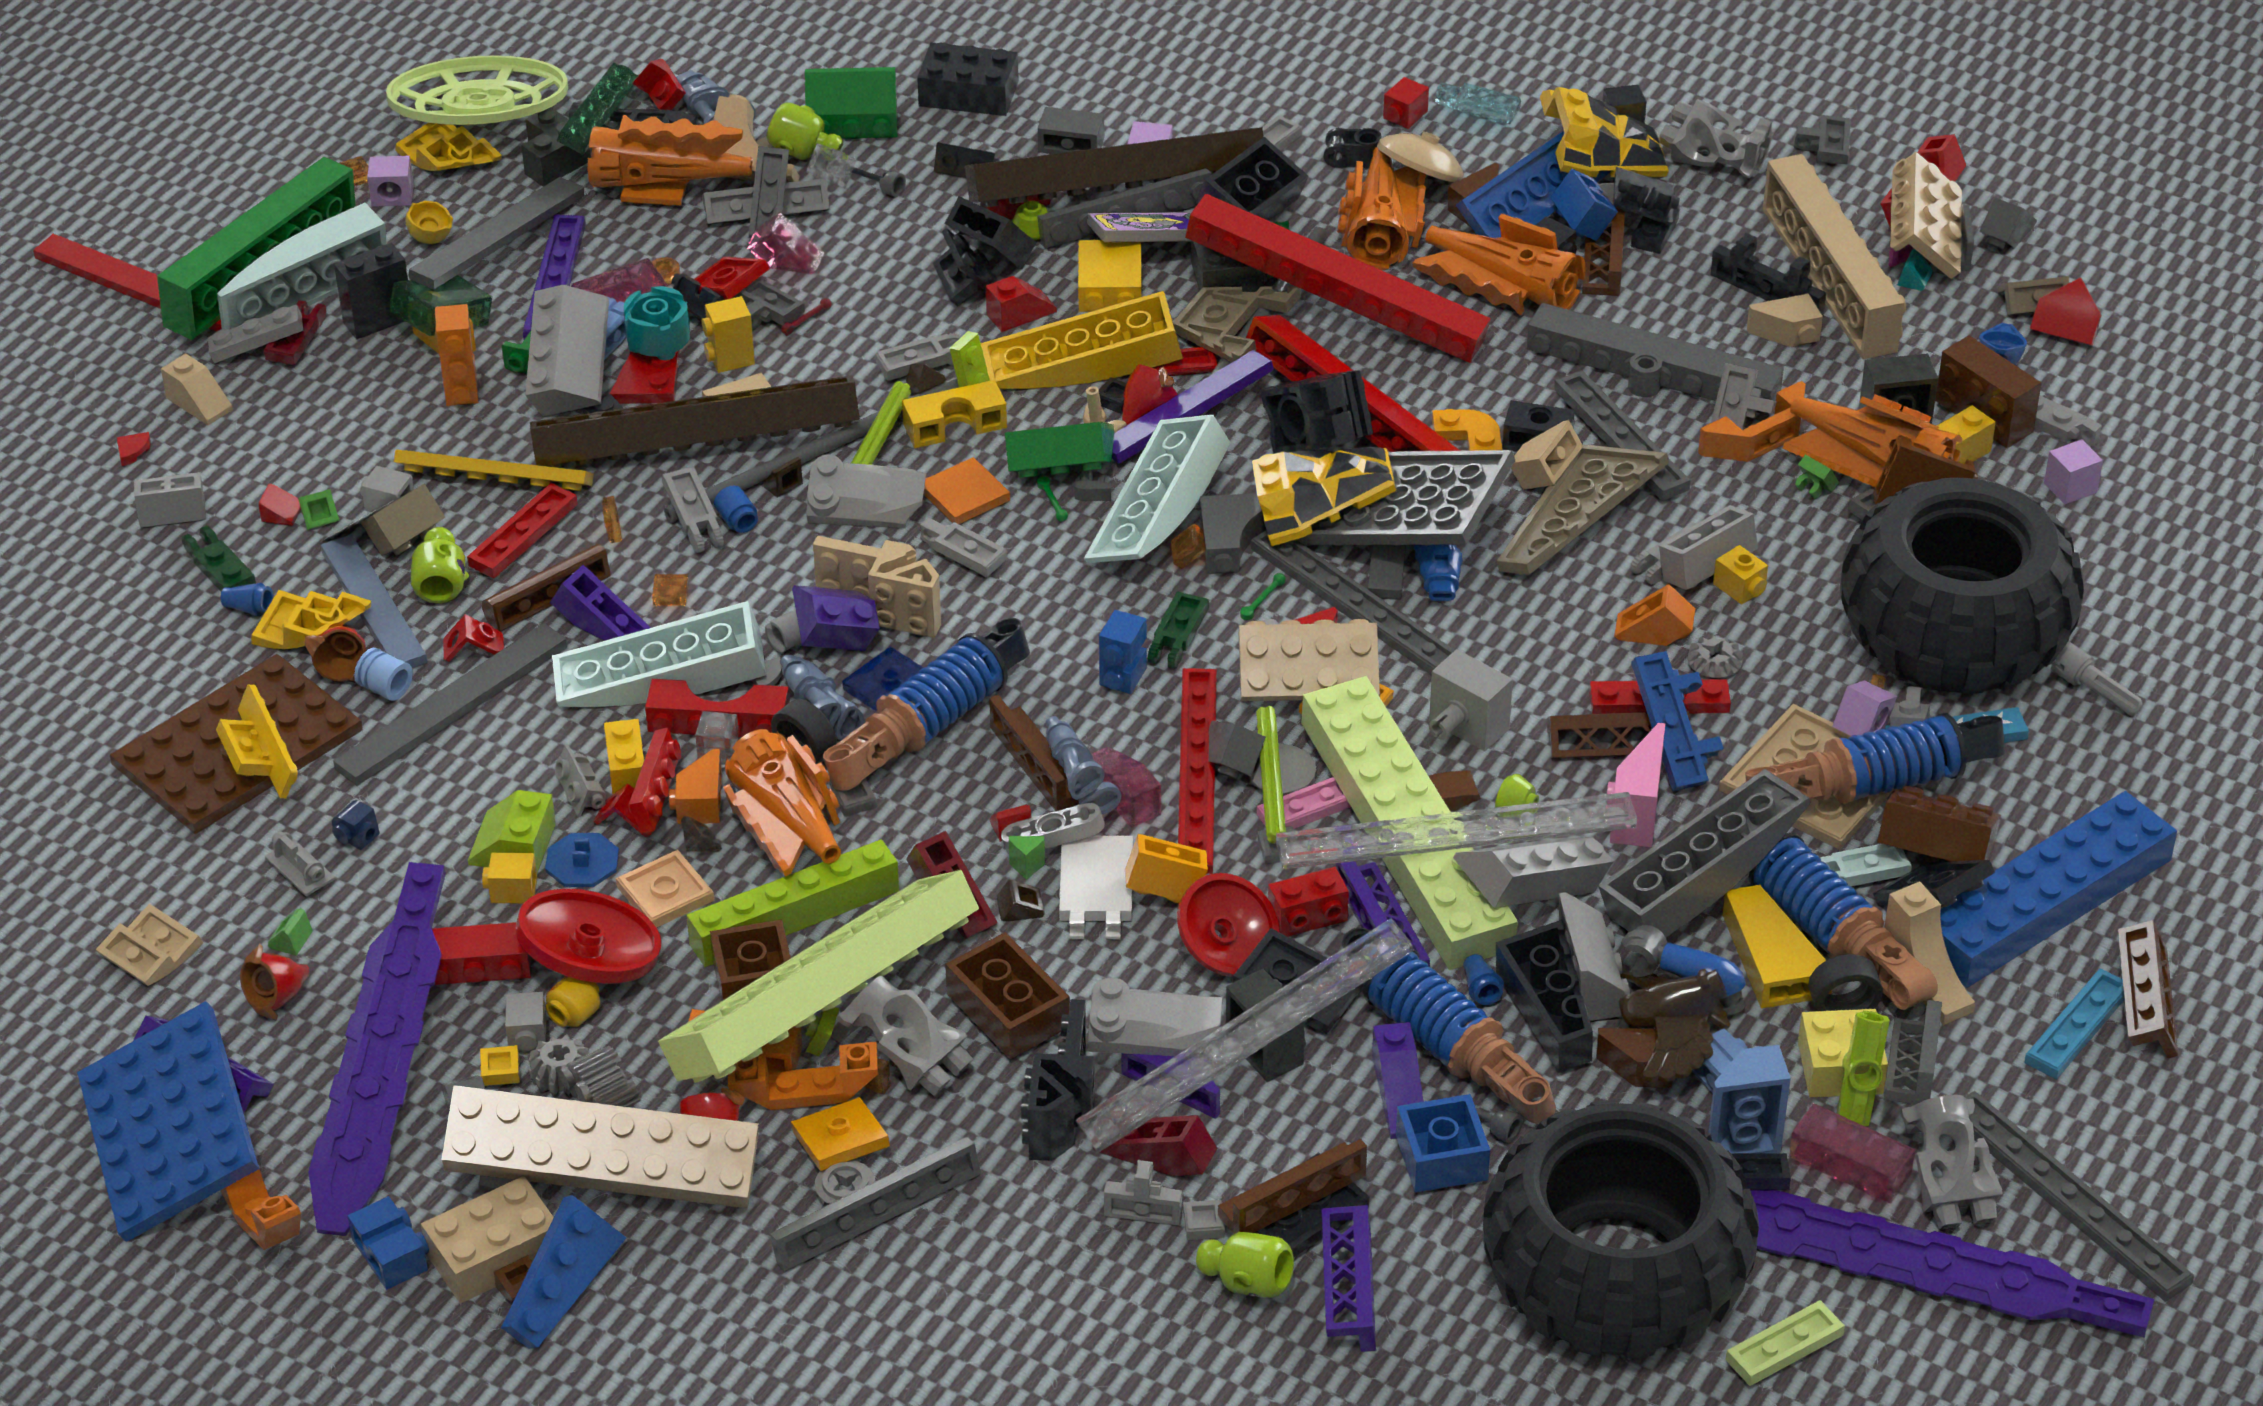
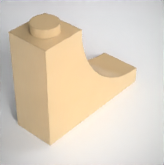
M734 94L729 95V97L719 96L713 120L718 121L724 127L743 130L742 139L725 153L752 157L753 160L751 176L742 175L728 178L754 181L759 146L756 143L753 131L754 110L745 97ZM787 164L785 183L798 182L800 176L795 166Z
M1917 882L1889 894L1884 928L1890 931L1894 939L1903 945L1916 960L1934 974L1938 984V992L1936 996L1928 1000L1942 1002L1940 1022L1945 1025L1974 1013L1975 1001L1960 982L1947 954L1941 930V904L1921 882Z

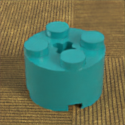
M655 286L651 287V292L641 294V290L626 299L623 306L628 349L631 352L646 356H657L660 360H669L675 356V352L682 349L690 339L687 302L684 301L683 295L679 291L669 287Z

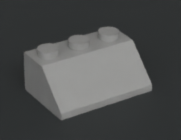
M1566 892L1559 893V920L1563 921L1566 941L1569 943L1574 970L1577 972L1581 996L1584 998L1589 1020L1621 1017L1618 1001L1621 997L1630 994L1627 979H1621L1620 974H1622L1619 952L1613 953L1612 950L1615 947L1613 929L1611 926H1605L1603 915L1600 911Z

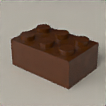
M1968 335L1942 351L1935 401L1954 414H1958L1973 405L1996 422L1993 440L2008 449L2034 432L2042 382Z
M1903 786L1902 790L1896 789L1886 801L1877 843L1948 861L1989 860L1991 858L2001 819L2000 814L1993 813L1994 809L1983 804H1973L1972 807L1958 804V799L1947 795H1938L1937 799L1924 796L1923 790L1910 786Z
M1006 932L945 964L947 995L1009 1059L1020 1055L1061 1032L1062 1014H1069L1070 996Z

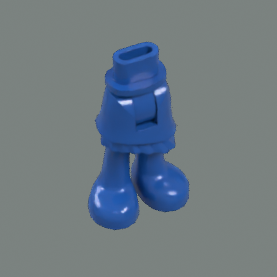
M1452 544L1415 545L1413 547L1415 558L1419 564L1420 574L1424 581V589L1429 592V598L1433 601L1454 600L1456 597L1455 592L1459 589V577L1463 563L1460 549Z

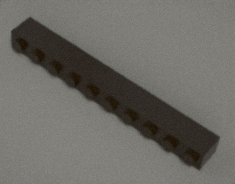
M1263 127L965 165L969 201L980 202L982 207L999 206V199L1009 198V204L1028 202L1027 196L1038 194L1039 200L1057 198L1056 192L1067 191L1068 196L1086 194L1085 188L1096 187V192L1115 190L1114 184L1125 183V188L1143 186V180L1153 179V182L1156 183L1170 179L1172 176L1184 175L1205 168L1212 175L1264 137Z
M850 375L530 422V432L536 465L561 468L563 466L562 463L575 461L577 465L594 463L595 458L608 456V460H620L627 458L628 453L640 452L643 456L659 453L660 449L673 447L674 451L691 449L692 444L704 442L706 446H717L725 443L724 439L737 438L738 441H751L756 439L757 435L769 433L771 437H779L789 434V430L802 428V432H813L820 430L821 425L834 424V427H847L853 425V421L860 420L855 381L853 376Z

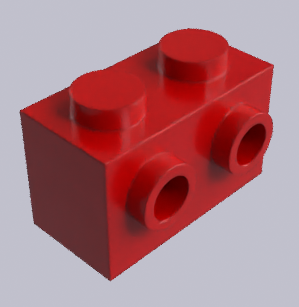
M1336 866L1268 884V899L1276 912L1280 933L1287 937L1348 921L1349 890Z

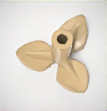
M1094 386L1086 389L1087 405L1084 410L1083 422H1105L1107 416L1101 407L1099 389ZM1123 420L1107 422L1114 424V433L1127 425Z

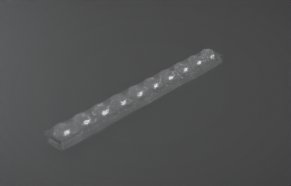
M1629 792L1282 832L1276 833V845L1282 869H1292L1636 828L1637 816Z
M1390 918L1078 1118L1076 1121L1097 1153L1101 1152L1414 951L1411 942L1394 920Z

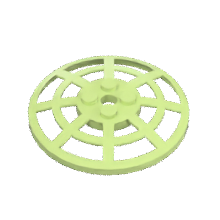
M472 56L433 62L404 72L390 82L387 86L386 96L388 105L393 111L414 120L449 125H480L530 116L556 105L567 94L568 79L560 68L540 60L514 56ZM500 71L496 79L459 82L454 76L455 73ZM512 72H522L543 77L546 80L533 87L522 82L510 81L509 78ZM440 76L446 83V85L433 88L423 94L408 89L420 82ZM555 84L558 87V91L542 100L540 92ZM510 89L518 90L521 92L514 95V92ZM444 94L442 99L435 98L439 95ZM404 95L416 100L415 109L397 102L398 97ZM528 97L532 98L531 104L515 105V102ZM425 105L442 107L443 110L426 111Z

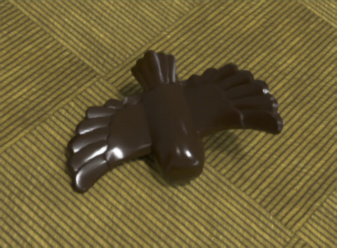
M1701 969L1697 975L1684 978L1658 971L1642 977H1633L1632 972H1622L1620 974L1621 979L1626 978L1627 981L1643 988L1619 999V1008L1625 1023L1629 1028H1655L1656 1042L1653 1054L1643 1069L1641 1077L1647 1082L1659 1080L1671 1082L1676 1078H1687L1692 1069L1700 1068L1704 1059H1709L1713 1055L1711 1043L1714 1037L1709 1032L1710 1025L1707 1023V1020L1725 1030L1731 1025L1727 1019V1013L1723 1010V1005L1719 1002L1720 999L1728 996L1717 969L1707 972L1706 969Z

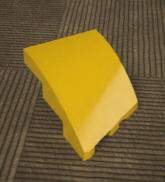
M428 122L397 142L395 151L399 155L410 156L412 164L428 171H440L502 159V155L485 138L477 140L465 127L461 126L457 129L454 125Z
M278 590L252 633L251 644L272 649H292L305 646L306 636H320L327 629L342 626L371 607V600L343 591L338 599L314 591H310L307 597L304 598Z

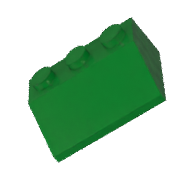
M895 67L805 69V105L812 108L815 114L823 119L825 124L824 133L836 134L842 139L898 137Z
M1092 422L1005 432L1008 472L1018 473L1019 478L1037 477L1038 470L1050 469L1051 475L1070 473V467L1081 465L1083 471L1102 469V463L1111 462L1114 424Z

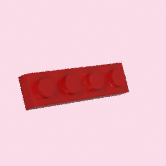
M550 483L467 556L468 566L492 578L497 577L578 505L577 495Z
M1727 679L1701 680L1703 685L1696 692L1684 694L1685 699L1683 702L1689 714L1730 713L1731 700ZM1590 681L1589 694L1592 714L1647 712L1637 681Z
M668 728L655 730L629 802L641 834L655 830L659 816L662 815L665 798L669 794L672 778L675 777L678 760L681 759L680 745L676 739H672Z

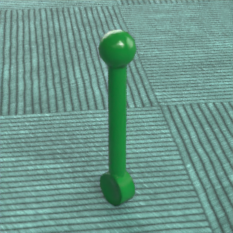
M1045 476L1039 477L1037 479V487L1044 490L1056 511V519L1060 522L1066 521L1068 519V512L1061 508L1050 488V479Z
M1282 573L1275 574L1273 582L1250 606L1241 608L1240 617L1243 620H1251L1254 617V610L1277 586L1285 584V575Z

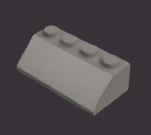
M567 285L535 291L525 396L542 416L601 404L609 308L607 296Z
M1594 837L1554 838L1456 852L1453 857L1493 908L1559 898V893L1564 892L1572 896L1594 893L1614 862L1605 852L1602 844L1595 840Z

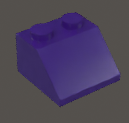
M794 585L792 588L802 646L865 651L880 629L875 600L858 591Z

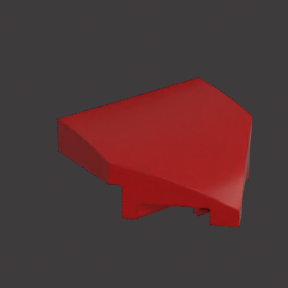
M2080 277L2039 298L2030 329L2093 346L2102 315L2086 284Z

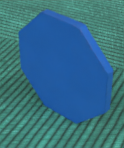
M570 833L548 847L545 871L564 887H595L617 872L619 848L600 833Z

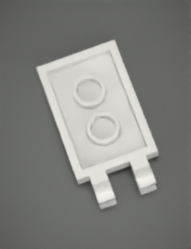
M1094 835L1062 844L1059 918L1060 921H1069L1070 939H1084L1085 921H1106V939H1120L1121 921H1132V889L1126 888L1125 868L1133 848V836Z

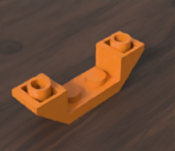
M1800 381L1778 391L1774 415L1744 430L1727 416L1700 428L1698 453L1704 457L1749 462L1783 446L1784 442L1798 437L1802 418L1790 413V407L1797 395L1805 396L1806 384Z
M877 1042L839 1045V1066L779 1072L768 1071L765 1053H762L745 1062L740 1060L734 1064L736 1070L728 1074V1088L731 1091L739 1092L743 1097L769 1110L844 1103L878 1075Z
M259 1169L220 1190L238 1225L263 1250L299 1235L301 1221L299 1207L287 1195L270 1198Z

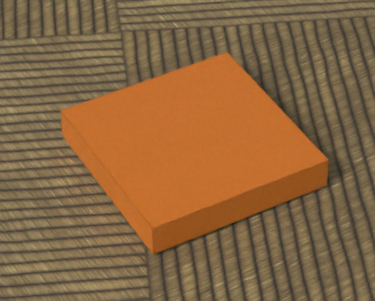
M974 457L925 479L924 496L952 523L961 524L1010 501V492Z

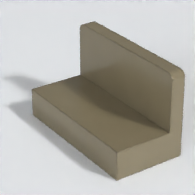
M2069 276L2009 282L1998 286V293L2005 292L2007 315L2035 313L2039 298L2068 284Z

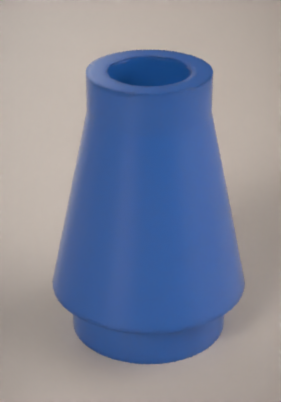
M255 583L232 588L225 587L221 592L220 599L223 607L262 616L272 602L274 594L269 586H265L263 583Z
M1474 954L1467 957L1463 967L1466 971L1470 997L1482 1005H1490L1497 1002L1503 994V979L1485 962L1481 955Z

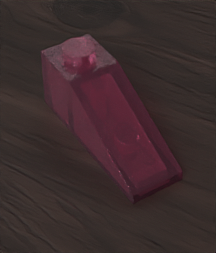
M649 258L577 281L571 285L574 288L616 299L617 303L619 301L625 303L631 294L641 290V294L651 292V287H668V284Z
M1110 747L1091 753L1095 762L1101 765L1104 770L1105 777L1103 782L1113 783L1119 788L1122 796L1120 803L1115 809L1131 828L1161 815V784L1143 763Z

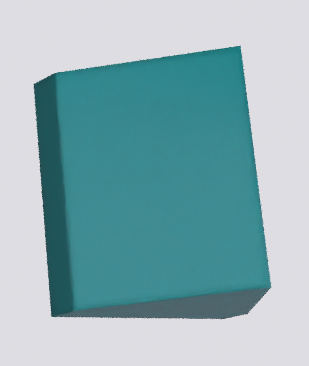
M1912 249L1897 285L1922 291L1925 289L1933 270L1916 249Z

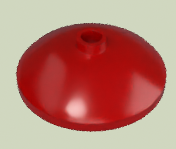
M1214 873L1201 877L1185 891L1179 902L1177 924L1185 947L1201 965L1223 976L1233 977L1270 928L1280 933L1278 918L1269 899L1257 886L1237 875ZM1215 930L1220 932L1222 938L1216 934Z

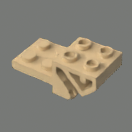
M822 536L816 537L813 543L816 587L858 591L875 600L880 627L933 638L936 637L941 626L939 574L927 559L917 561L916 551L911 545L885 540L882 548H876Z

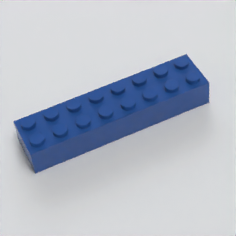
M2124 791L1996 869L1994 874L1983 880L1984 885L1982 887L1957 895L1955 903L1941 908L1940 921L1947 954L1962 985L1967 989L2171 861L2177 830L2127 791Z

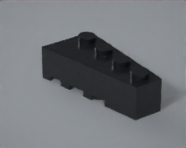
M1559 920L1496 942V973L1503 979L1504 986L1558 1073L1591 1062L1593 1031L1584 998L1581 996L1579 979L1572 963L1569 943L1566 941L1563 921Z

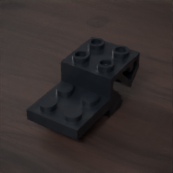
M1071 999L1069 1014H1062L1061 1036L1066 1037V1039H1063V1042H1059L1058 1054L1034 1053L1033 1068H1026L1024 1090L1030 1091V1093H1027L1026 1097L1022 1096L1021 1119L1028 1120V1122H1023L1022 1144L1029 1145V1160L1053 1161L1075 1145L1074 1127L1080 1126L1085 1132L1093 1128L1095 1114L1094 1056H1086V1000Z

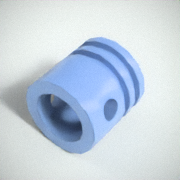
M370 648L362 654L357 662L354 673L355 681L358 685L391 701L398 700L405 694L410 686L413 675L412 667L409 663L399 660L378 648Z

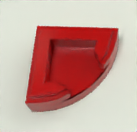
M149 432L116 437L122 466L136 462L137 457L144 451L147 452L151 446Z

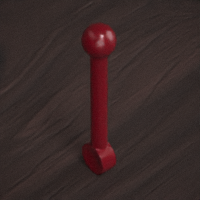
M821 299L818 306L794 322L785 323L781 332L789 336L794 328L822 310H829L832 306L830 299Z

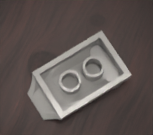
M822 455L811 466L807 493V523L906 528L908 518L916 509L922 506L926 473L908 468L842 463L841 459L834 455Z
M1113 977L1102 979L1095 984L1092 993L1088 1051L1200 1058L1202 1047L1212 1035L1220 1030L1223 997L1129 989L1127 983L1121 979Z

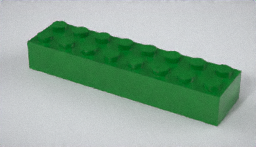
M325 156L157 275L163 327L193 340L219 321L220 311L217 293L236 275L290 237L356 207L353 169Z

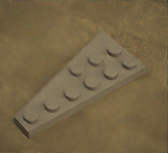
M1582 444V449L1557 482L1547 487L1498 558L1499 571L1518 575H1530L1668 465L1667 453Z

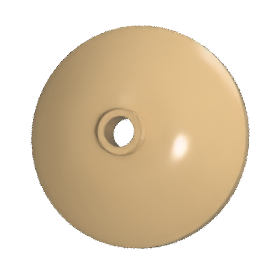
M1423 131L1421 136L1410 133L1394 134L1383 137L1378 142L1377 147L1384 154L1417 171L1450 182H1457L1464 177L1462 167L1454 155L1438 143L1439 137Z

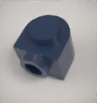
M357 800L352 801L332 819V832L339 842L343 844L348 843L359 850L370 844L380 834L374 808Z

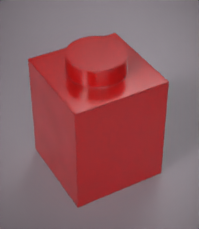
M1403 77L1384 94L1383 119L1409 129L1428 112L1429 87Z

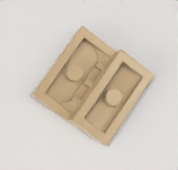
M149 903L128 927L119 923L98 946L96 951L149 986L177 969L204 942L199 935Z

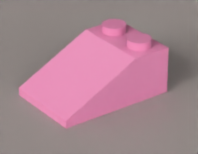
M1658 723L1617 767L1616 781L1608 782L1606 803H1613V807H1606L1604 828L1611 829L1610 843L1652 847L1665 723Z

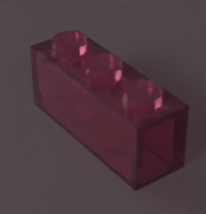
M1813 1103L1792 1132L1789 1157L1803 1165L1810 1166L1832 1176L1838 1181L1860 1189L1872 1197H1877L1891 1204L1912 1175L1915 1149Z

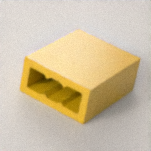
M1079 240V312H1091L1141 297V242Z

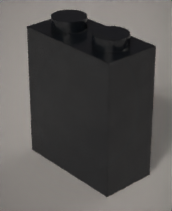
M958 196L944 223L956 234H962L972 247L1021 270L1036 245V242L1011 220Z
M392 242L334 263L343 324L356 340L411 320L409 306L411 304L406 261Z

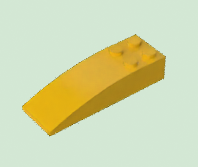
M1164 291L981 343L990 381L995 380L1001 389L1048 388L1085 384L1106 380L1110 377L1116 378L1131 374L1139 364L1156 367L1183 359Z

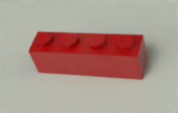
M516 922L432 928L442 954L434 985L531 978V956L523 949L517 939Z

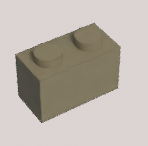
M424 483L366 518L361 524L381 556L392 550L395 555H398L413 546L410 539L417 535L420 536L421 540L424 539L427 532L436 528V523L446 517Z

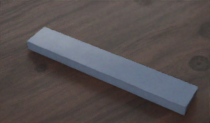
M351 534L321 544L322 554L345 592L371 600V607L361 613L360 616L381 651L409 663L412 668L426 664L427 656L353 535Z

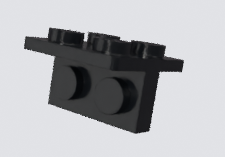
M945 228L942 234L949 250L934 261L933 265L950 301L958 307L980 287L986 291V285L998 280L992 271L987 268L986 265L989 261L979 249L973 251L962 234L957 233L955 235L948 228Z

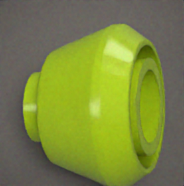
M1028 201L1018 207L1012 222L1034 241L1040 240L1037 216L1049 212L1043 204L1037 201Z
M1516 773L1507 776L1499 788L1495 810L1503 820L1525 819L1528 814L1533 815L1539 803V795H1536L1535 787L1520 774Z

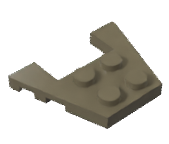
M1288 286L1285 292H1273L1272 287H1260L1257 292H1243L1242 287H1203L1173 321L1176 334L1230 362H1234L1250 351H1256L1255 340L1235 336L1258 308L1288 313L1301 298L1300 289L1296 286Z

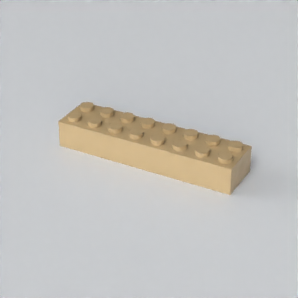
M1803 154L1769 160L1763 211L1794 258L1797 259L1800 256L1810 261L1808 278L1813 281L1814 287L1827 292L1825 304L1861 358L1868 359L1898 352L1899 340L1903 336L1902 317L1906 312L1904 297L1898 294L1891 278L1886 276L1880 268L1878 259L1869 252L1864 239L1858 236L1851 220H1847L1841 211L1840 204L1834 201L1827 185L1821 182L1814 166L1808 163Z
M453 1086L441 1160L444 1171L507 1179H518L525 1176L531 1182L748 1209L758 1142V1124Z

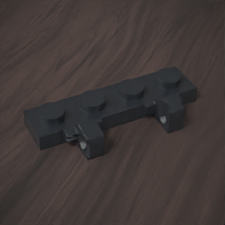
M1745 233L1740 240H1737L1736 246L1734 245L1731 249L1719 245L1713 250L1711 276L1766 301L1809 294L1824 317L1827 292L1812 286L1813 281L1808 278L1810 273L1809 260L1799 256L1789 266L1787 273L1784 274L1758 262L1759 257L1754 256L1757 248V237L1749 233Z

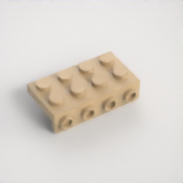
M1917 152L1906 159L1898 161L1892 171L1890 247L1895 251H1899L1910 244L1952 279L1961 273L1962 190L1955 181H1950L1935 164L1927 162Z
M1354 619L1348 623L1318 620L1314 624H1300L1299 621L1286 620L1274 625H1266L1263 621H1250L1245 625H1239L1241 701L1303 700V694L1364 676L1368 677L1380 696L1377 623H1369L1365 619Z

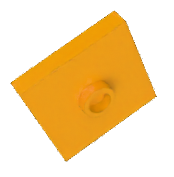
M860 1097L791 1121L794 1135L820 1171L826 1170L834 1164L848 1162L890 1146L888 1134Z

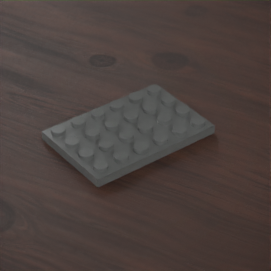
M1512 450L1388 452L1396 487L1395 492L1361 509L1350 505L1338 511L1341 519L1331 523L1329 518L1326 517L1311 525L1313 533L1296 540L1307 546L1467 544L1515 462Z

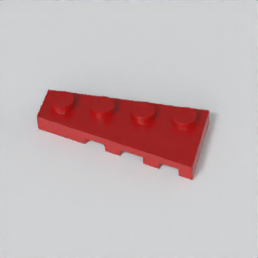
M680 350L675 352V356L669 360H660L657 356H646L630 352L610 394L619 404H648L675 401Z

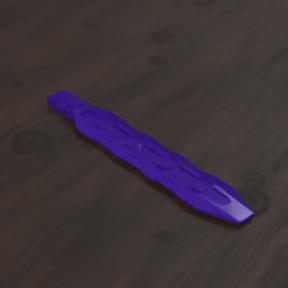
M409 862L394 920L369 946L361 975L364 980L355 1013L350 1016L345 1034L347 1043L338 1074L334 1075L329 1093L331 1102L323 1132L317 1138L308 1171L317 1233L346 1236L350 1230L347 1215L366 1207L384 1181L392 1150V1145L390 1144L398 1110L404 1104L408 1089L406 1080L415 1047L420 1042L424 1027L422 1018L430 987L435 984L442 957L432 931V926L446 876L445 865Z
M1750 1190L1756 1204L1759 1221L1757 1249L1786 1257L1795 1255L1837 1266L1840 1271L1863 1277L1871 1275L1914 1286L1917 1291L1940 1297L1948 1295L1987 1305L1994 1311L2028 1320L2070 1318L2145 1338L2155 1300L2153 1298L2076 1279L2047 1259L2011 1250L2008 1252L1964 1242L1957 1236L1937 1231L1929 1233L1890 1223L1883 1217L1860 1211L1851 1213L1811 1202L1809 1198L1778 1190Z

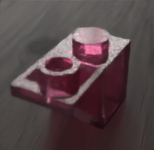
M780 212L755 230L747 247L758 259L766 260L770 269L805 274L816 272L824 254L816 243L805 236L794 223L789 221Z

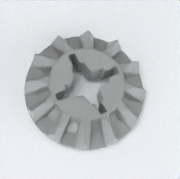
M1714 635L1709 640L1700 637L1697 643L1690 645L1688 662L1692 669L1701 675L1712 678H1723L1736 673L1740 669L1743 660V652L1739 651L1738 643H1729L1727 637L1716 639ZM1715 653L1721 654L1716 655V657H1713L1712 660H1710V655H1714Z
M854 1160L840 1162L818 1173L815 1179V1193L820 1197L822 1205H828L876 1182L871 1169L865 1164ZM839 1184H843L846 1187L852 1184V1191L845 1188L839 1191Z

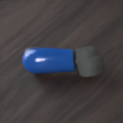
M1650 925L1636 927L1633 931H1629L1620 942L1630 951L1638 952L1644 956V958H1639L1632 969L1633 977L1650 975L1659 964L1661 970L1681 978L1697 975L1701 969H1706L1707 972L1717 969L1728 996L1719 1000L1723 1005V1010L1727 1015H1731L1745 1008V1001L1740 997L1742 996L1741 990L1746 985V980L1743 972L1734 962L1701 950L1667 943L1664 934L1659 929Z

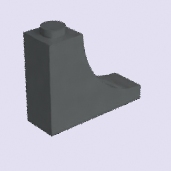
M1257 493L1200 496V527L1206 574L1239 572L1241 557L1246 548L1251 544V540L1267 530Z

